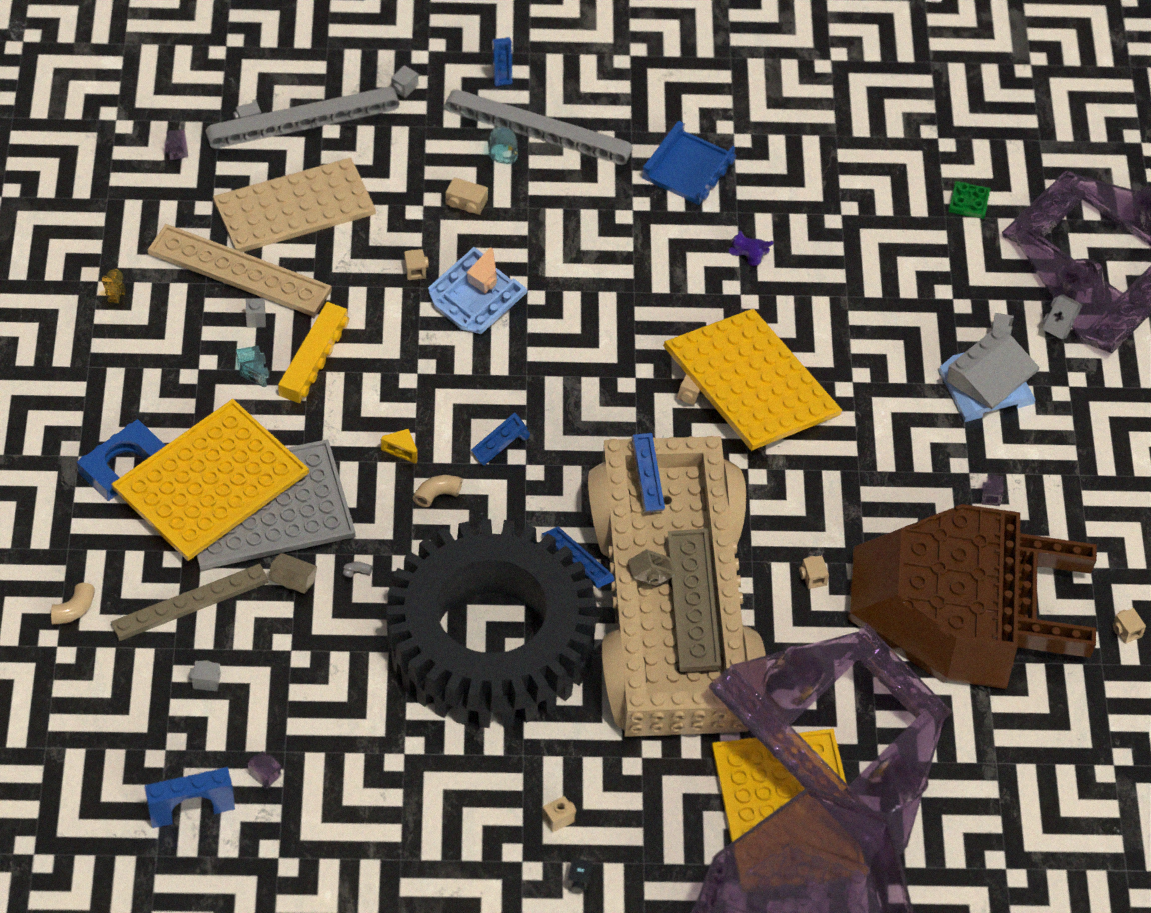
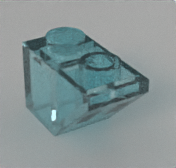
M259 345L236 349L240 375L262 387H267L266 379H269L268 367L264 368L263 364H266L264 352L260 353Z

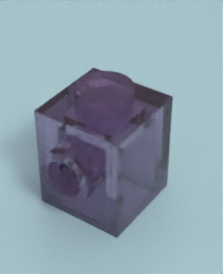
M185 130L166 131L167 142H164L165 152H169L170 160L187 158L188 149Z
M262 751L250 759L248 763L249 775L265 789H268L281 777V766L272 755L268 756Z

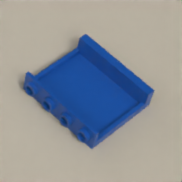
M678 121L643 166L642 179L699 205L703 199H707L711 188L716 187L719 177L724 176L728 165L733 164L736 158L734 154L735 146H732L729 151L685 132V123Z

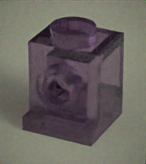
M994 474L987 476V481L982 484V505H1001L1004 476Z

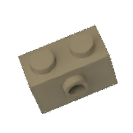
M648 549L628 560L630 573L633 578L658 586L676 575L671 557Z
M280 553L271 563L268 580L283 585L288 589L305 593L314 583L317 566Z

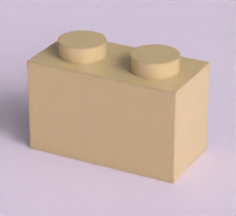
M456 177L453 178L446 191V205L480 215L488 200V187Z

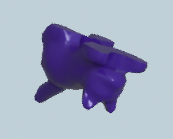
M739 231L731 241L734 247L729 248L728 251L733 256H747L748 264L750 266H757L762 262V256L769 253V247L774 242L746 238L742 231Z

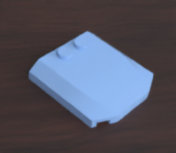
M473 247L428 287V291L434 307L462 330L482 334L527 293V288L514 278L511 280L497 268V283L486 294L468 283L466 272L483 255V253Z
M964 353L953 355L939 368V373L964 422L982 418L983 413L1012 405H1015L1016 408H1021L1035 403V398L1026 381L993 409L988 408L948 383L949 365Z

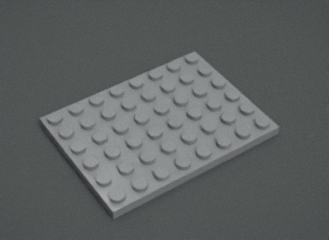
M328 439L287 448L309 468V474L197 554L200 570L356 537Z

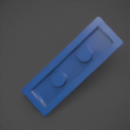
M510 37L493 39L492 62L495 86L512 84V41Z
M514 412L473 447L471 451L479 462L485 465L517 437L523 441L527 440L530 432L521 418Z

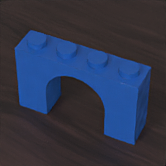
M137 419L133 423H129L117 434L112 435L109 440L98 445L89 454L82 456L77 461L78 473L107 501H110L118 495L112 489L111 484L120 478L108 467L110 459L117 454L131 452L146 460L166 445Z
M228 767L144 786L152 828L173 824L172 809L180 802L191 798L202 797L210 799L214 814L235 810L233 786Z

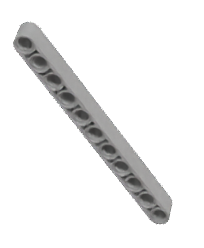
M385 87L213 124L207 127L206 134L212 148H222L393 111L399 107L400 103L395 89Z
M457 89L451 91L444 104L445 109L451 113L620 165L626 164L633 150L632 145L627 141Z

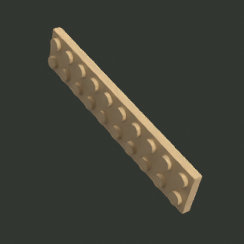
M168 224L164 225L148 249V254L313 317L316 316L332 291L331 285Z

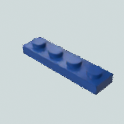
M652 433L633 435L631 438L644 513L664 511L665 505Z

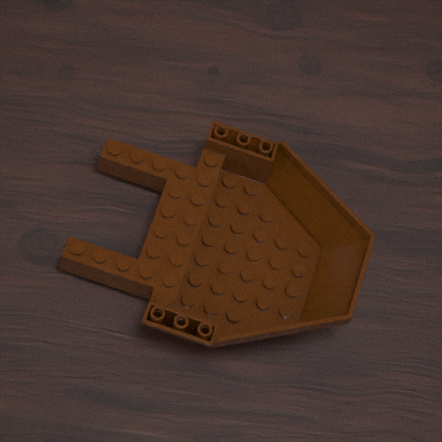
M961 504L854 546L851 563L848 619L943 683H946V680L1007 689L1017 647L1091 657L1096 646V628L1036 619L1037 566L1091 574L1097 561V544L1021 534V512Z

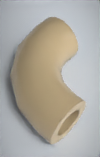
M451 475L431 477L419 486L413 496V501L419 506L429 507L434 498L439 495L449 494L457 497L463 484V478Z
M79 583L75 586L74 595L69 601L62 604H52V624L72 622L83 616L91 607L95 593L94 586L89 583Z

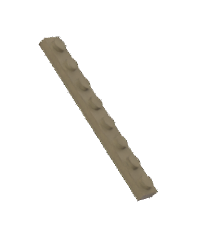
M257 564L111 621V626L118 640L121 641L267 584L268 578L261 564Z

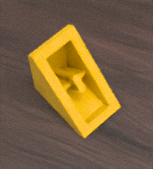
M409 429L381 437L382 451L416 464L417 448Z

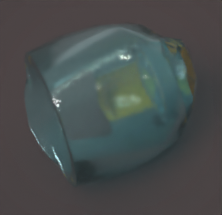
M506 127L493 129L487 143L489 156L492 160L499 163H514L518 156L515 133ZM514 150L513 155L510 157H504L503 152Z

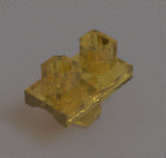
M112 269L107 273V277L102 276V283L105 288V294L108 296V302L119 303L120 295H125L126 291L123 283V274L117 269Z

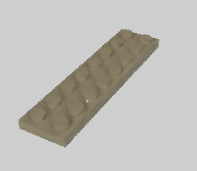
M708 529L668 531L669 555L676 574L672 577L680 672L720 670L721 660Z

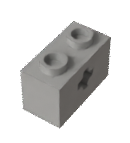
M1059 295L1052 301V310L1050 314L1045 316L1042 329L1060 339H1065L1079 314L1082 304L1065 295ZM1063 312L1062 316L1064 317V319L1059 320L1060 316L1058 315V313Z

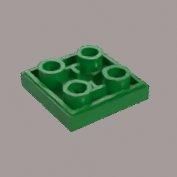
M955 181L949 212L984 219L991 188Z

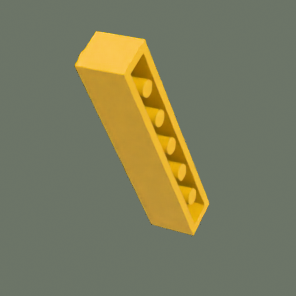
M326 302L278 384L280 397L300 403L303 397L308 395L311 383H315L319 369H323L326 357L331 355L335 342H338L341 338L343 328H346L349 324L350 318L346 308Z

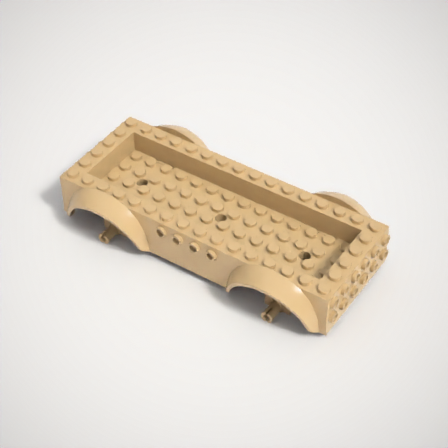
M721 436L653 438L664 504L668 505H665L664 511L644 513L632 438L604 440L602 463L589 471L588 490L601 553L610 558V572L614 576V581L611 582V591L613 592L612 604L616 630L603 637L602 660L608 698L615 723L624 729L625 736L748 732L749 723L756 719L763 698L766 679V654L762 638L758 632L742 624L740 604H743V594L738 589V587H741V577L736 572V570H739V559L735 558V554H737V544L741 536L746 510V485L743 473L737 465L723 458ZM708 529L721 669L689 671L682 674L678 672L680 668L672 578L658 586L635 579L630 573L628 560L646 549L670 557L668 531Z

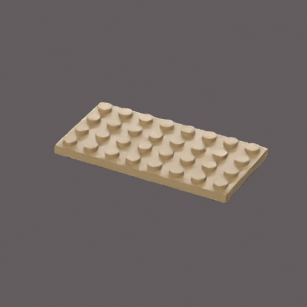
M351 157L213 196L214 204L235 250L240 252L376 214L373 202Z

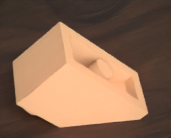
M491 247L466 272L468 283L485 294L489 289L494 288L497 283L495 257Z

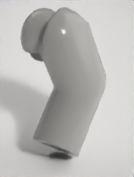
M359 561L347 563L343 567V575L352 577L354 571L370 575L373 566Z

